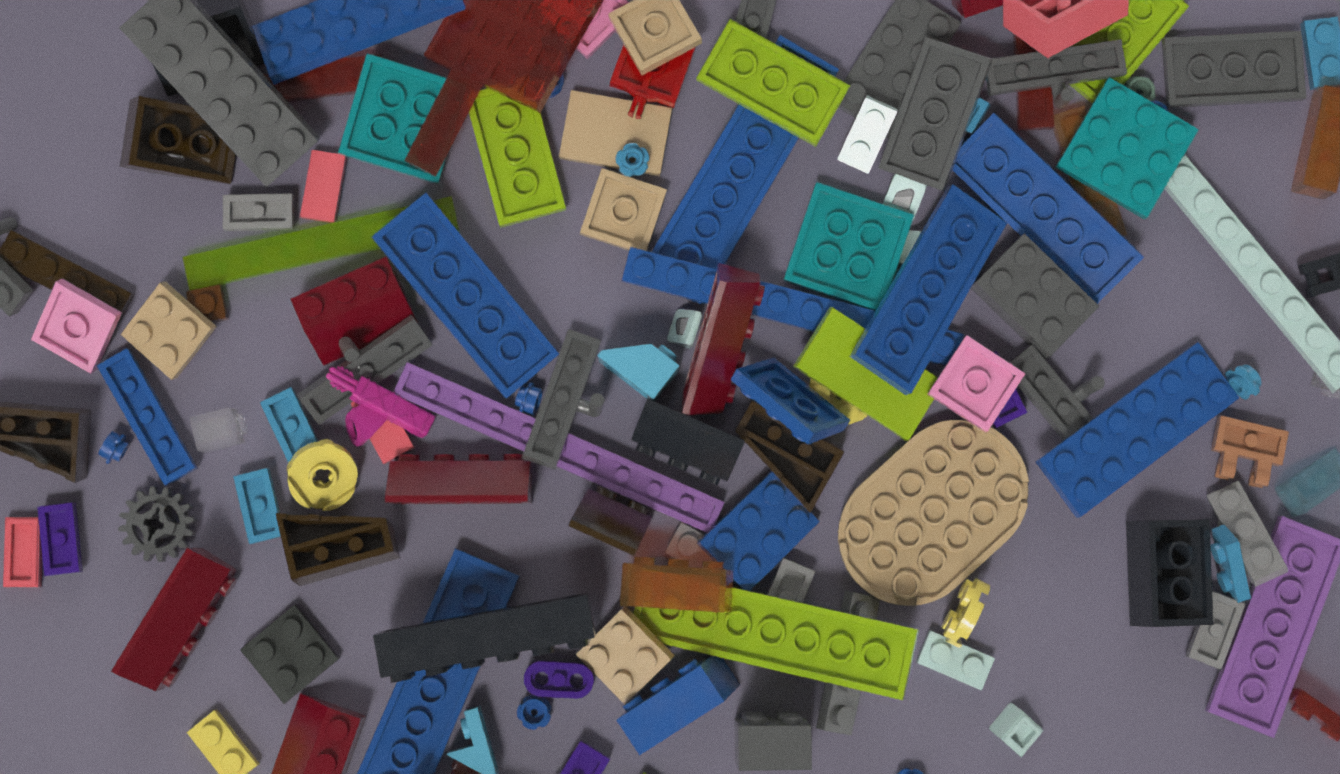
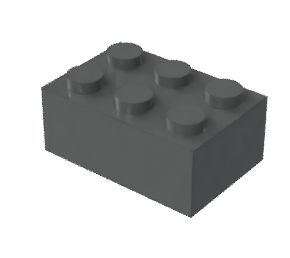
M1025 234L1017 239L971 287L1029 346L1033 345L1044 359L1052 356L1100 307Z
M780 711L777 712V718H766L763 712H742V718H734L735 762L739 771L812 770L811 725L805 718L800 717L798 712Z

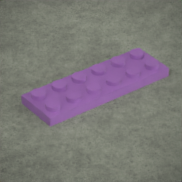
M1278 516L1271 539L1287 565L1288 572L1256 587L1254 583L1252 584L1250 590L1251 598L1246 600L1222 669H1220L1205 709L1209 713L1272 738L1275 737L1340 563L1339 538L1284 516Z

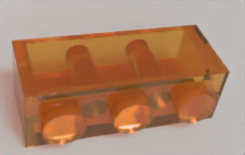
M1324 85L1312 94L1290 191L1323 200L1337 193L1340 180V88Z
M634 557L633 563L622 564L620 606L731 613L733 570L723 569L724 562L703 561L702 568L689 567V560L668 559V566L654 565L655 558Z

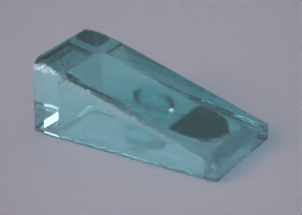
M1332 449L1275 488V492L1293 517L1307 513L1340 488L1339 453L1336 449Z

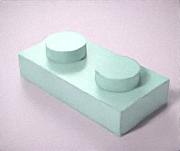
M866 96L837 160L869 173L898 109L870 96Z
M929 630L916 663L982 690L995 658L963 644L958 648L945 641L946 637Z

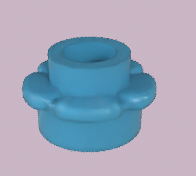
M636 143L624 145L623 150H619L615 158L616 164L620 167L619 171L628 177L644 174L648 169L647 162L650 159L648 151L643 147L640 148ZM635 157L636 162L631 163L629 159Z

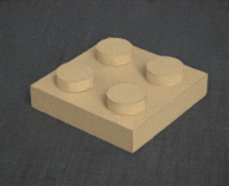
M633 0L608 14L610 22L641 75L702 44V38L680 0Z
M601 168L580 235L628 251L630 247L647 251L667 189Z
M165 281L158 284L120 335L173 380L179 377L217 326Z
M626 605L595 635V638L590 640L589 646L583 647L576 654L624 704L675 656Z

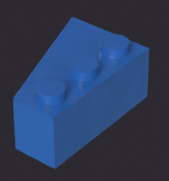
M709 655L699 663L694 659L680 668L678 671L681 675L672 681L666 677L650 688L652 694L645 699L638 695L622 706L625 712L616 721L639 756L723 703L740 686V683L723 658Z

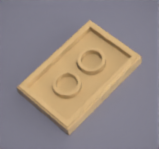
M571 90L559 159L619 169L620 167L616 164L615 160L617 152L623 150L624 145L628 143H636L640 148H645L649 153L648 169L644 174L660 176L672 108L646 103L642 118L635 119V114L633 118L627 115L632 104L630 100ZM631 157L629 161L631 163L636 162V158Z

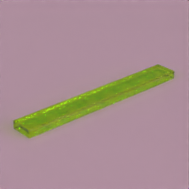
M452 196L433 200L456 230L460 231ZM409 206L183 256L189 290L219 284L224 285L379 250V246L371 237Z

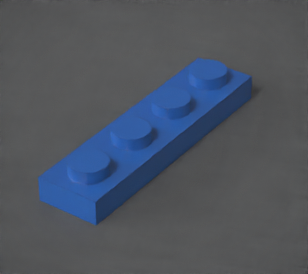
M126 348L98 364L97 368L163 484L169 486L198 469L131 350Z

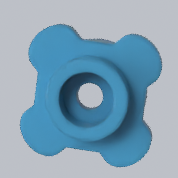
M1239 365L1235 368V371L1228 370L1225 373L1229 384L1242 399L1247 400L1251 394L1256 396L1260 393L1261 378L1251 366Z

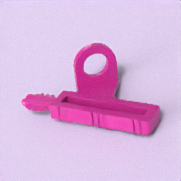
M338 366L337 369L330 367V373L326 374V378L330 380L332 387H336L337 390L341 389V392H352L349 399L358 404L357 407L352 408L346 414L345 418L346 430L354 446L358 447L366 443L386 420L402 427L411 434L416 435V437L424 438L428 434L435 420V416L431 412H427L425 409L414 405L405 398L400 397V395L398 396L394 392L376 384V382L371 381L369 378L361 376L356 380L353 372H349L343 366L341 368ZM353 423L355 424L357 435L355 434Z

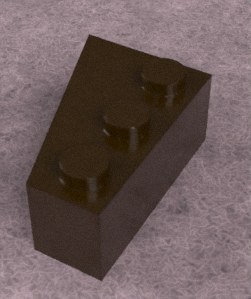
M754 399L735 430L786 488L803 504L807 511L811 513L845 453L844 449L825 438L810 444L799 441L792 435L789 428L780 421L771 418L766 413V409Z
M0 401V451L12 457L17 456L31 462L34 466L43 470L47 469L59 474L73 483L86 479L91 409Z
M275 513L290 578L298 586L401 558L393 525L386 518Z

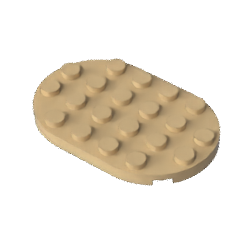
M966 420L939 422L914 435L853 491L844 505L838 525V546L845 568L853 580L870 595L895 605H923L949 594L1015 533L1024 518L1028 506L1029 479L1025 464L1017 449L997 430L990 427L988 432L985 433Z

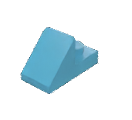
M481 706L466 709L464 711L465 718L460 719L465 739L471 738L473 744L451 750L447 755L481 774H499Z

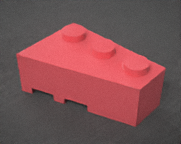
M1003 0V26L1042 55L1049 58L1127 16L1129 0Z

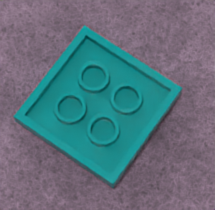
M367 53L337 154L438 184L467 84Z
M1109 77L1055 168L1145 220L1151 213L1199 129Z
M816 182L783 281L876 311L892 284L914 215Z

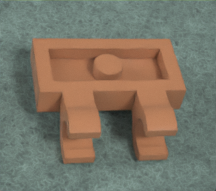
M1225 416L1217 417L1211 451L1219 452L1221 455L1215 468L1214 477L1224 480L1233 479L1236 473L1237 459L1240 457L1255 461L1249 475L1248 485L1258 488L1267 487L1270 481L1272 465L1278 467L1283 465L1289 431Z

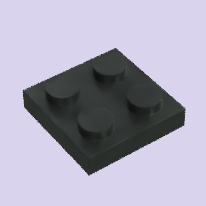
M297 605L292 606L240 649L283 704L291 700L340 659Z

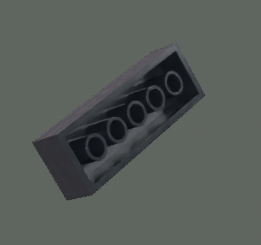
M587 592L383 630L374 634L373 639L380 678L390 676V681L393 683L412 679L413 676H416L415 672L421 670L426 671V676L448 672L451 669L450 665L461 663L462 669L482 666L483 663H486L485 658L496 657L497 663L519 659L520 652L532 650L533 656L552 653L555 650V645L567 643L568 649L589 646V639L595 638L596 632L589 593Z

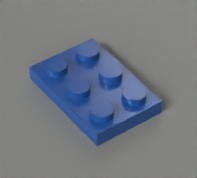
M770 358L738 368L731 378V381L740 388V391L746 397L754 399L766 409V413L771 418L783 423L791 430L792 435L796 439L806 444L840 433L845 430L850 422L849 418L776 358Z
M771 471L712 527L697 544L739 589L750 591L820 521L807 511L803 504Z

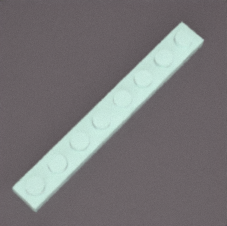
M1185 155L1165 187L1166 192L1330 391L1334 393L1340 388L1339 339Z

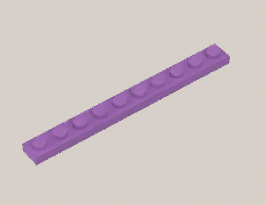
M408 362L394 389L396 395H400V397L523 452L536 420L531 416ZM569 433L557 467L706 533L714 527L725 503Z

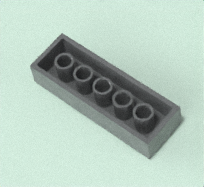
M149 0L119 27L266 187L319 141L320 136L196 0Z

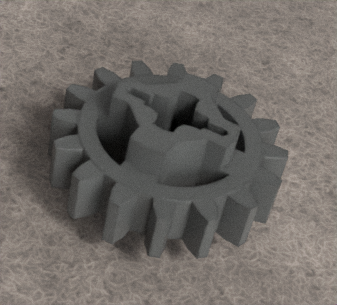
M155 486L150 487L149 495L144 491H137V502L133 500L125 502L130 508L129 513L121 512L119 514L121 518L126 519V525L118 527V531L127 532L128 534L122 541L123 545L134 544L135 546L132 548L131 554L139 555L144 552V561H151L155 554L158 562H166V553L172 558L179 557L177 548H189L190 545L185 540L186 537L196 536V532L189 529V524L197 522V518L188 517L187 514L191 511L193 505H182L181 502L184 499V495L181 493L176 494L172 498V488L165 487L161 495L158 487ZM156 501V503H153L151 510L144 514L140 513L147 504ZM173 508L179 516L180 523H177L172 515ZM153 519H159L160 522L164 523L163 529H157L155 526H152ZM136 526H139L144 535L143 541L137 533ZM171 535L176 536L170 544L160 547L165 538Z

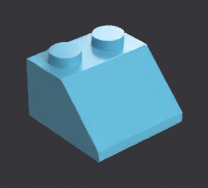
M652 344L601 350L597 355L599 363L646 399L656 402L679 372V365L676 363L678 357L662 344L658 349Z

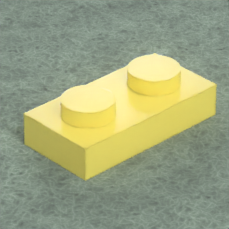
M217 709L186 732L218 774H248L260 764Z

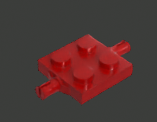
M623 44L610 80V86L628 92L634 97L627 115L633 118L635 114V119H641L647 101L657 102L674 108L696 47L641 75Z

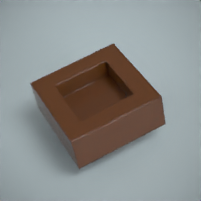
M219 284L186 291L187 301L212 323L229 320L223 286Z

